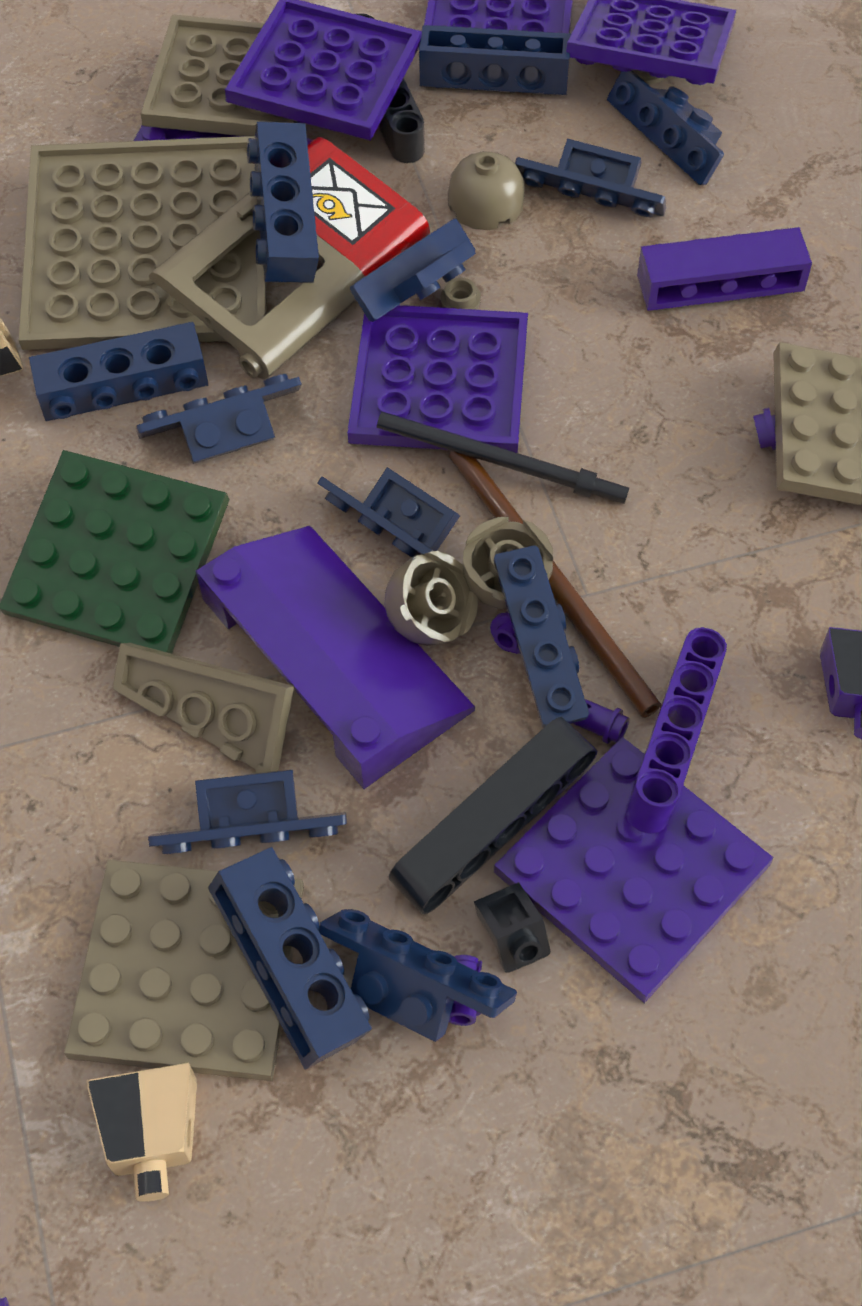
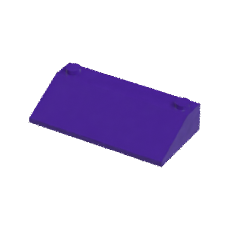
M311 526L234 546L196 570L204 602L227 629L238 624L285 680L294 686L297 694L331 732L335 756L363 789L370 786L475 711V706L420 645L409 641L394 629L387 617L385 607Z

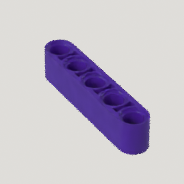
M701 627L695 628L688 633L672 672L626 806L625 814L628 822L640 832L651 834L663 830L668 824L680 797L727 650L725 639L713 629Z

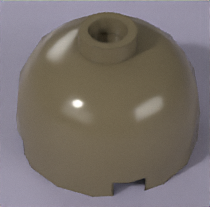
M487 151L470 154L462 159L451 173L448 189L449 209L451 210L452 208L456 213V219L463 225L480 230L498 229V223L510 218V224L523 211L524 179L517 165L505 155Z
M497 517L481 523L469 534L463 551V575L470 591L486 605L497 609H507L494 565V556L498 553L534 545L540 550L549 580L553 571V547L547 535L534 523L523 520V524L518 522H508V517Z
M439 551L428 552L409 559L393 572L385 590L384 605L389 621L398 633L417 644L430 646L453 641L471 629L477 615L478 597L470 591L463 575V564L453 556Z

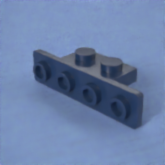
M621 71L607 97V101L699 185H706L724 156V152L716 146L723 132L712 124V116L699 108H694L688 102V95L676 87L671 86L669 89L651 88L634 71Z
M567 138L558 167L520 157L516 158L515 164L521 172L524 183L529 186L542 188L544 184L558 188L557 190L561 194L577 198L580 194L593 197L595 202L606 207L613 208L619 204L630 207L632 212L643 217H653L654 214L664 216L665 196L634 188L642 164L641 157Z
M454 218L350 286V291L368 320L374 322L415 294L421 301L441 288L437 282L441 277L447 283L463 273L466 269L462 263L476 254L475 248L459 221Z
M280 374L264 380L265 387L249 391L247 386H240L224 392L225 399L208 403L207 398H200L185 403L183 405L184 411L168 415L166 410H160L142 417L143 423L136 425L138 437L142 439L181 427L193 464L273 440L275 435L264 402L299 391L302 386L300 378L289 379L287 374Z
M388 467L364 503L323 476L317 482V484L329 491L324 498L345 513H347L350 507L362 513L358 522L380 536L384 529L395 535L396 538L392 545L410 557H415L418 552L425 554L437 551L460 517L454 510Z
M534 545L496 554L494 556L495 569L542 727L544 728L558 717H563L569 724L586 720L589 711L577 675L579 673L577 653L573 646L568 645L564 632L566 631L565 614L562 606L555 603L539 548Z
M293 770L203 779L195 781L200 829L156 833L148 836L149 847L162 846V854H173L192 851L191 842L211 840V848L215 849L241 845L240 836L260 834V843L285 841L290 839L289 831L308 829L309 837L331 836L338 834L337 825L347 824L346 812L298 817Z
M343 909L320 922L318 931L322 936L359 953L350 988L352 993L358 994L365 1002L367 1008L434 1042L446 1034L454 1000L490 1018H495L515 1002L517 991L503 984L497 976L487 972L475 971L457 962L456 958L447 952L427 948L413 941L412 937L403 931L390 930L371 921L369 916L361 911Z

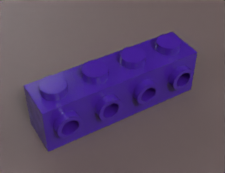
M800 227L641 246L637 276L647 311L802 292L805 291L812 261Z

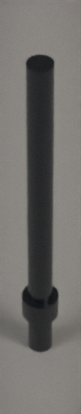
M381 411L377 422V428L571 487L574 488L573 493L588 498L593 494L624 504L629 492V487L597 478L598 473L581 468L580 472L383 411Z

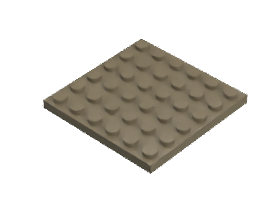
M255 136L31 145L18 340L22 350L73 348L188 322H194L199 342L226 341L149 278V274L250 192V173L255 171V165L248 164L247 141L248 138H255ZM260 230L252 232L194 281L196 286L242 323L249 326L256 324L267 314L263 265L256 264L255 255L256 240L261 239Z

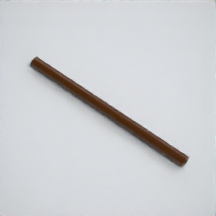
M451 451L449 458L494 518L508 517V522L523 524V519L476 458ZM553 561V571L549 583L555 601L562 606L564 613L642 718L651 716L661 707L660 701Z

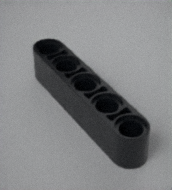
M363 13L356 14V15H360V16H364V17H368V18L374 19L372 16H370V15H368V14H363ZM403 78L378 127L394 159L402 163H414L420 160L425 152L424 120Z
M563 717L552 720L394 865L389 873V880L421 914L425 915L432 912L575 781L594 761L598 752L597 749Z

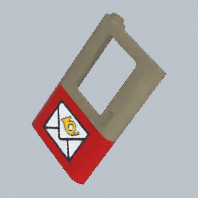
M317 137L308 144L319 260L324 264L316 271L314 283H302L261 320L251 326L242 323L194 284V281L255 231L253 230V206L258 205L257 197H251L250 192L149 274V278L203 321L206 326L213 329L239 351V364L241 368L253 378L268 379L356 301L350 291V286L430 234L428 221L416 207L330 141L322 137Z

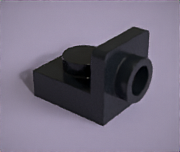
M519 882L474 901L477 916L497 947L501 966L506 973L530 965L551 953L544 920Z

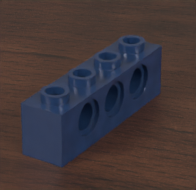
M423 25L419 46L420 86L567 95L570 53L566 52V48L571 34Z
M257 121L255 138H248L247 161L248 164L255 165V171L250 173L251 197H257L258 205L253 206V230H260L261 239L256 240V264L263 265L265 282L314 283L319 253L305 123Z
M194 322L29 357L36 396L45 422L100 409H109L136 401L150 400L154 397L181 391H191L195 388L209 385Z
M270 847L218 871L208 889L301 1064L306 1070L358 1042L372 1030V1027L368 1022L369 1012L365 1002L358 994L352 993L343 976L344 967L339 955L334 949L327 947L318 931L319 921L316 913L309 904H303L294 887V875L290 866L285 860L279 859L273 847ZM265 901L272 904L278 912V918L265 916L260 911L258 902ZM283 946H291L297 949L302 956V964L290 962L284 955ZM308 991L318 992L325 998L327 1011H321L312 1006L308 998Z

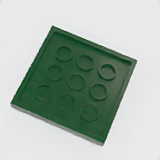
M63 450L0 602V611L8 616L120 647L122 643H133L172 654L199 583L196 570L206 564L230 499L227 493Z

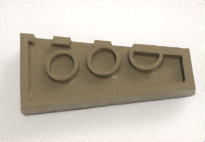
M133 643L120 644L112 689L160 717H168L181 725L183 731L195 738L202 737L220 748L219 752L235 761L241 760L255 768V773L279 770L294 686Z

